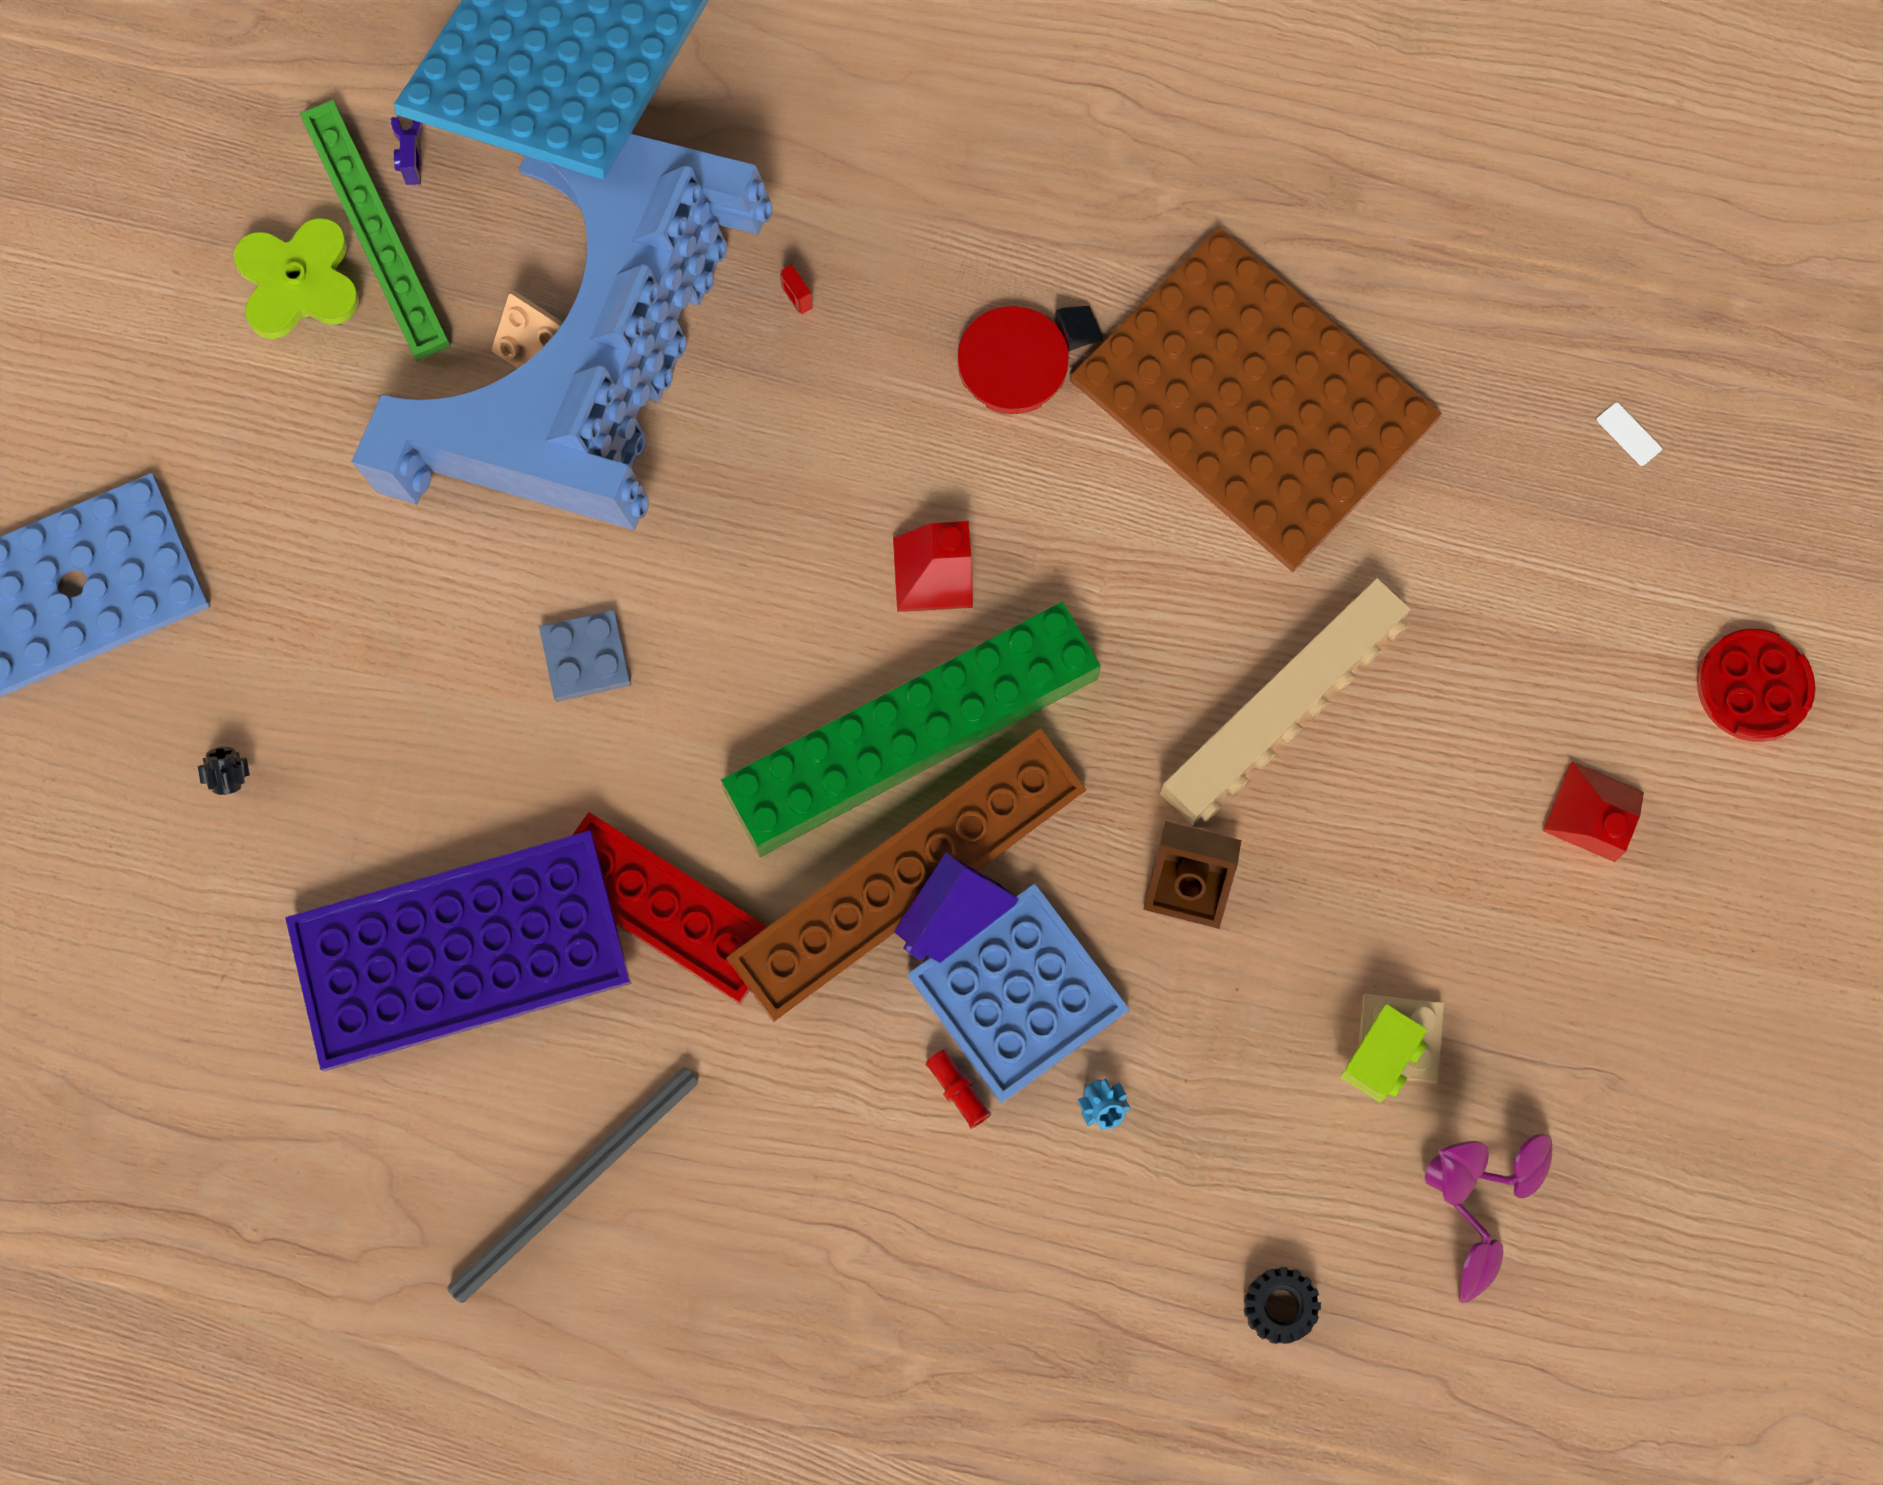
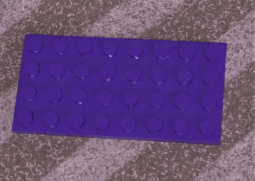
M591 831L285 917L320 1070L324 1072L632 984L595 839Z

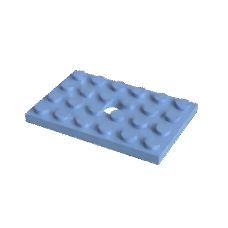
M152 473L0 537V697L210 608L159 484ZM80 571L87 578V582L83 586V592L75 597H67L61 594L59 591L61 578L68 572Z

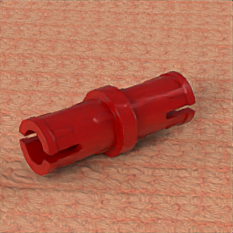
M946 1049L937 1052L926 1061L925 1065L931 1070L945 1090L943 1096L948 1102L953 1101L969 1124L970 1129L979 1126L991 1116L992 1113L985 1107L971 1087L973 1081L969 1076H963Z

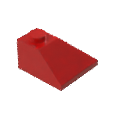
M969 521L929 523L893 538L897 612L973 608Z
M1572 761L1545 823L1543 832L1612 862H1616L1627 851L1640 818L1644 792Z

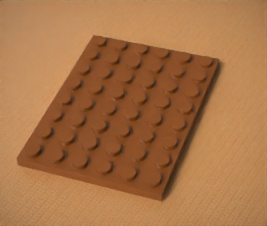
M1219 227L1070 377V381L1292 572L1309 557L1431 429L1442 415L1432 404Z

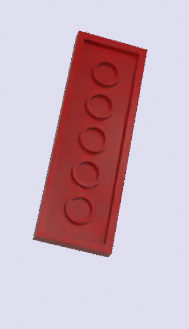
M588 812L572 835L587 831L593 833L616 925L741 1005L750 990L726 958L768 926L594 814Z

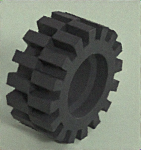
M1280 1267L1279 1269L1266 1271L1251 1283L1245 1295L1244 1314L1245 1317H1248V1325L1258 1333L1257 1336L1261 1339L1265 1338L1274 1344H1289L1303 1338L1313 1330V1326L1317 1324L1319 1319L1318 1311L1321 1310V1302H1318L1317 1296L1319 1293L1317 1288L1314 1289L1311 1285L1312 1281L1308 1277H1303L1301 1272L1296 1269L1292 1271L1288 1270V1267ZM1285 1290L1295 1297L1298 1308L1292 1320L1279 1322L1269 1315L1266 1304L1272 1292Z

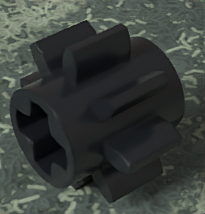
M218 747L208 751L206 758H203L204 765L197 766L200 783L207 784L208 789H212V792L218 795H228L241 789V784L245 783L244 777L250 775L247 758H240L239 752H236L231 747Z

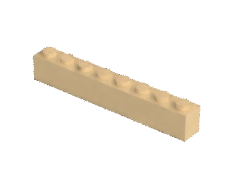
M1376 578L1162 785L1160 795L1192 826L1201 818L1205 822L1209 821L1222 807L1219 801L1228 792L1234 796L1249 781L1245 775L1255 766L1261 770L1276 754L1272 749L1281 740L1286 744L1289 743L1303 728L1299 723L1308 714L1312 718L1316 717L1329 703L1326 697L1334 689L1341 692L1355 678V675L1352 673L1353 670L1361 663L1367 667L1381 653L1382 650L1378 646L1387 637L1394 641L1406 629L1408 624L1405 622V619L1411 609Z

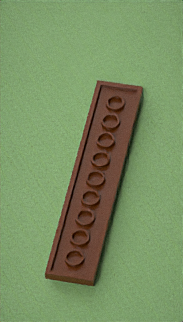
M1039 728L734 951L726 959L774 1023L893 935L945 853L952 855L979 871L1083 794L1087 789L1042 729Z

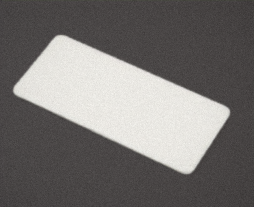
M1614 403L1597 417L1599 424L1640 466H1644L1662 451L1659 444L1619 403Z

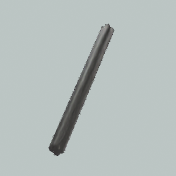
M686 1067L681 1068L448 1285L447 1290L456 1301L463 1303L684 1098L698 1084L696 1076Z

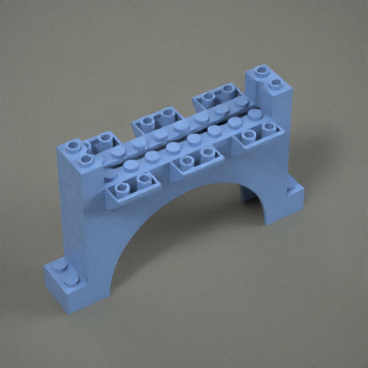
M630 134L604 180L525 155L519 172L554 187L567 196L583 213L587 234V258L577 298L568 316L547 344L528 362L490 385L472 392L441 399L414 400L381 395L351 461L377 493L418 504L422 493H425L430 485L431 472H435L631 530H635L639 519L646 515L649 496L642 485L636 481L637 477L631 469L636 456L642 453L645 446V433L636 420L640 407L645 406L648 398L659 402L663 391L667 390L671 385L673 378L672 370L677 358L683 356L687 343L686 336L677 321L682 308H686L689 302L700 306L704 294H708L712 288L715 268L718 262H722L726 254L727 243L718 225L759 235L763 223L768 222L771 217L773 205L756 165Z

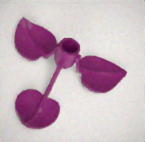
M1540 1133L1525 1141L1515 1158L1514 1174L1509 1176L1485 1172L1489 1151L1488 1147L1479 1141L1461 1142L1440 1149L1438 1151L1439 1155L1428 1165L1425 1173L1426 1184L1441 1191L1444 1201L1453 1205L1481 1236V1242L1472 1246L1464 1264L1459 1300L1462 1304L1471 1301L1492 1284L1500 1271L1504 1252L1503 1244L1497 1239L1491 1241V1235L1461 1203L1470 1195L1478 1178L1508 1185L1514 1184V1195L1518 1198H1526L1535 1193L1543 1184L1550 1169L1553 1150L1551 1136Z

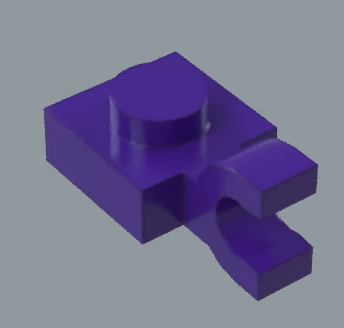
M391 117L392 130L395 137L400 141V149H394L395 170L401 171L406 185L421 184L419 138L422 135L423 123L413 120L412 127L408 130H403L399 117Z

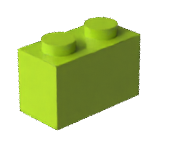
M1385 1004L1346 1065L1340 1078L1379 1103H1382L1388 1095L1395 1098L1407 1080V1077L1401 1074L1407 1063L1410 1061L1416 1064L1428 1045L1422 1041L1428 1029L1388 1004Z

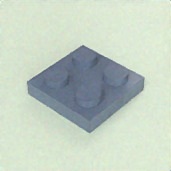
M614 610L539 626L553 696L556 702L631 686Z

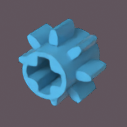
M1107 1079L1090 1083L1086 1086L1083 1097L1078 1099L1082 1109L1081 1114L1086 1124L1090 1126L1097 1122L1101 1130L1118 1126L1125 1117V1111L1131 1108L1126 1100L1127 1094L1122 1085L1117 1083L1111 1087Z

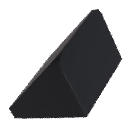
M1090 306L1065 307L1056 310L1055 322L1066 340L1068 352L1103 340Z

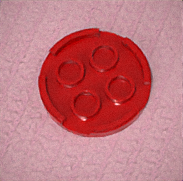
M1020 306L1000 307L979 316L964 332L958 348V372L964 387L977 400L985 404L986 408L1005 414L1027 413L1042 407V404L1050 400L1062 388L1068 372V347L1057 325L1042 313Z
M1752 628L1732 632L1724 636L1707 652L1699 667L1697 690L1704 711L1720 729L1738 739L1766 742L1781 738L1793 731L1805 719L1812 708L1816 689L1812 667L1804 653L1801 655L1793 645L1779 637L1780 634Z

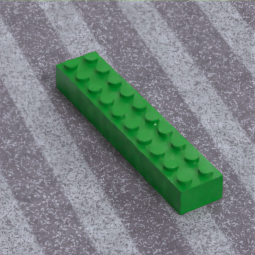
M1062 601L721 779L722 787L759 857H762L1098 680L1101 665Z

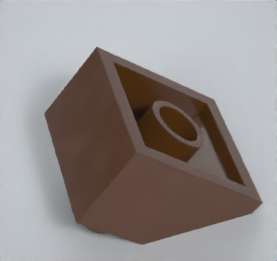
M1165 821L1143 910L1220 929L1238 865L1242 840Z

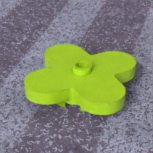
M324 218L312 219L304 223L289 242H284L265 232L251 233L238 242L234 250V263L241 276L257 286L245 306L246 319L257 335L267 339H277L290 333L301 318L311 316L324 324L337 325L348 321L356 313L359 306V296L356 288L348 277L336 271V268L346 254L347 241L341 228L335 222Z

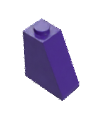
M945 853L894 932L906 942L903 949L914 957L923 961L925 956H928L941 963L1013 908L1019 898L998 882L952 855Z

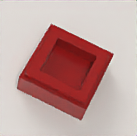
M792 264L780 270L781 288L798 313L804 314L813 308L811 292Z

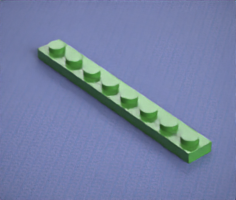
M334 100L300 113L301 119L416 362L449 348L450 345Z

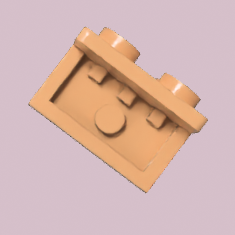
M514 291L508 295L492 346V352L518 369L547 344L563 322Z

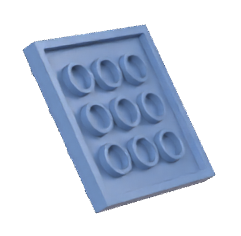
M1033 884L1017 896L1019 900L1013 908L944 961L939 963L930 958L907 974L910 982L1000 1104L1006 1102L1130 1010L1036 884Z

